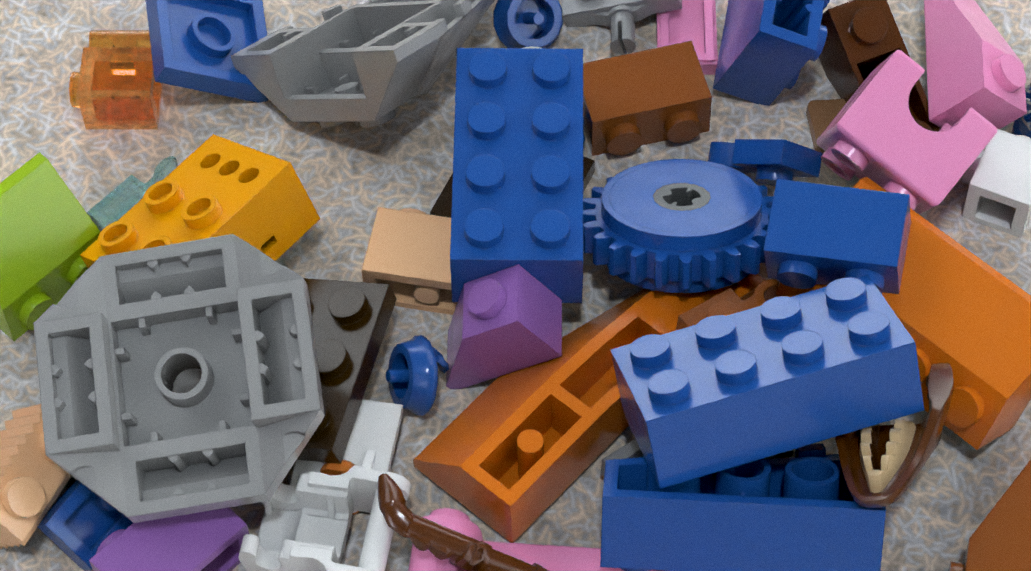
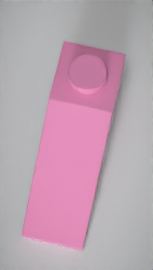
M924 0L929 121L940 128L945 123L952 127L972 107L997 129H1001L1027 114L1024 64L976 1Z

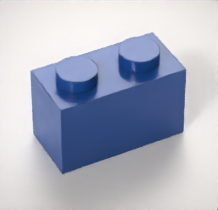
M777 179L763 249L768 278L777 279L780 283L792 288L808 289L816 284L828 285L840 278H857L868 274L881 294L883 292L899 294L911 226L909 194Z

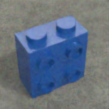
M729 0L713 89L756 104L770 106L784 88L789 90L793 88L801 68L807 61H816L820 56L827 38V27L821 25L822 14L830 0Z

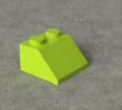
M40 152L0 183V329L13 341H16L28 330H34L33 323L52 304L57 305L75 281L88 269L80 254L95 242L100 234L98 227L55 168Z

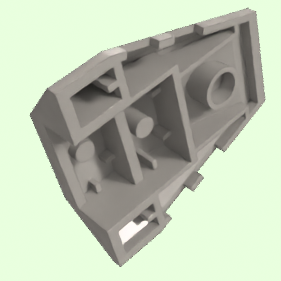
M369 0L364 4H355L344 11L342 6L337 4L321 11L324 18L323 23L312 28L286 26L231 55L234 67L241 74H245L252 84L292 122H319L322 128H330L346 122H359L363 128L375 127L392 120L396 116L394 109L415 96L426 95L456 55L457 48H461L495 0Z

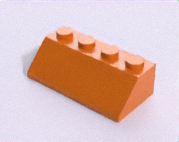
M868 177L860 179L853 187L888 192ZM910 208L911 226L899 294L883 292L882 295L916 343L924 410L926 412L929 411L928 388L926 387L925 380L930 373L932 364L949 363L953 371L954 391L944 425L978 450L1010 431L1031 400V295ZM780 283L777 288L776 297H792L826 287L827 285L816 284L812 288L798 289Z

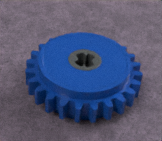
M666 159L642 163L625 169L614 177L607 178L605 187H593L591 189L592 198L583 199L584 253L593 254V263L596 266L606 265L610 275H616L628 283L645 289L669 293H697L720 289L739 282L749 274L756 275L760 272V263H765L763 249L773 196H767L768 187L765 185H757L751 177L722 164L694 159Z

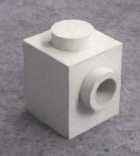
M997 129V133L987 144L985 151L982 150L963 174L962 183L969 185L962 214L963 218L1022 238L1031 217L1030 137L1014 135Z

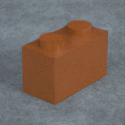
M692 41L583 63L584 132L592 156L604 153L626 155L634 152L642 145L665 140L674 143L687 142L700 133L710 130L712 96Z

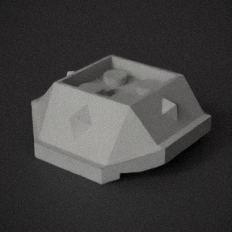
M234 234L100 256L75 281L58 304H52L33 323L46 456L133 523L270 501L325 417L308 285L302 276L284 265L281 266L269 256ZM191 368L202 370L201 379L196 387L185 393L173 392L174 380L181 372Z

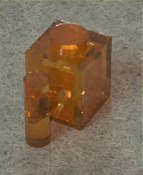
M91 30L89 34V47H83L80 72H72L69 82L72 108H80L85 128L158 129L163 83L155 82L149 30Z

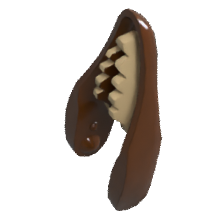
M949 363L932 364L930 373L926 377L929 411L922 423L914 424L913 421L900 419L895 420L894 425L879 426L877 424L835 437L844 478L850 494L858 505L866 508H881L897 501L909 488L938 446L954 391L953 371Z

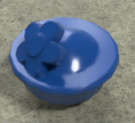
M497 0L493 11L494 29L499 40L507 48L531 46L548 48L558 38L563 25L562 8L559 0Z
M423 335L414 336L409 341L397 344L392 350L389 367L386 371V381L389 383L390 394L394 404H401L403 409L409 410L418 416L426 415L433 406L438 386V369L444 374L449 370V364L445 361L442 354L432 347L431 342Z

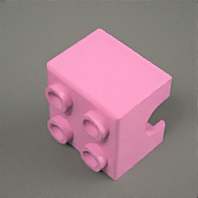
M896 50L868 75L818 137L816 143L825 151L821 156L823 163L838 176L848 181L854 175L859 179L868 177L888 192L909 194L910 208L916 213L921 214L943 201L997 133V128L972 107L952 127L945 123L936 132L920 126L910 113L908 101L912 87L925 72V69L903 51Z

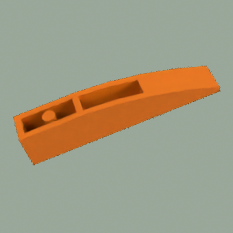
M749 274L732 285L697 293H669L642 289L562 337V356L499 376L413 459L414 467L506 540L514 543L629 426L623 412L611 349L631 344L637 338L645 335H662L676 331L679 315L729 288L744 301L751 297L755 288L766 279L759 274Z

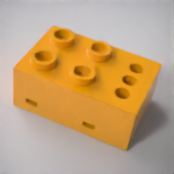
M213 134L163 180L150 186L144 193L143 198L118 221L106 226L100 232L98 239L83 251L80 256L89 268L100 256L234 234L276 261L316 224L320 217L291 162Z

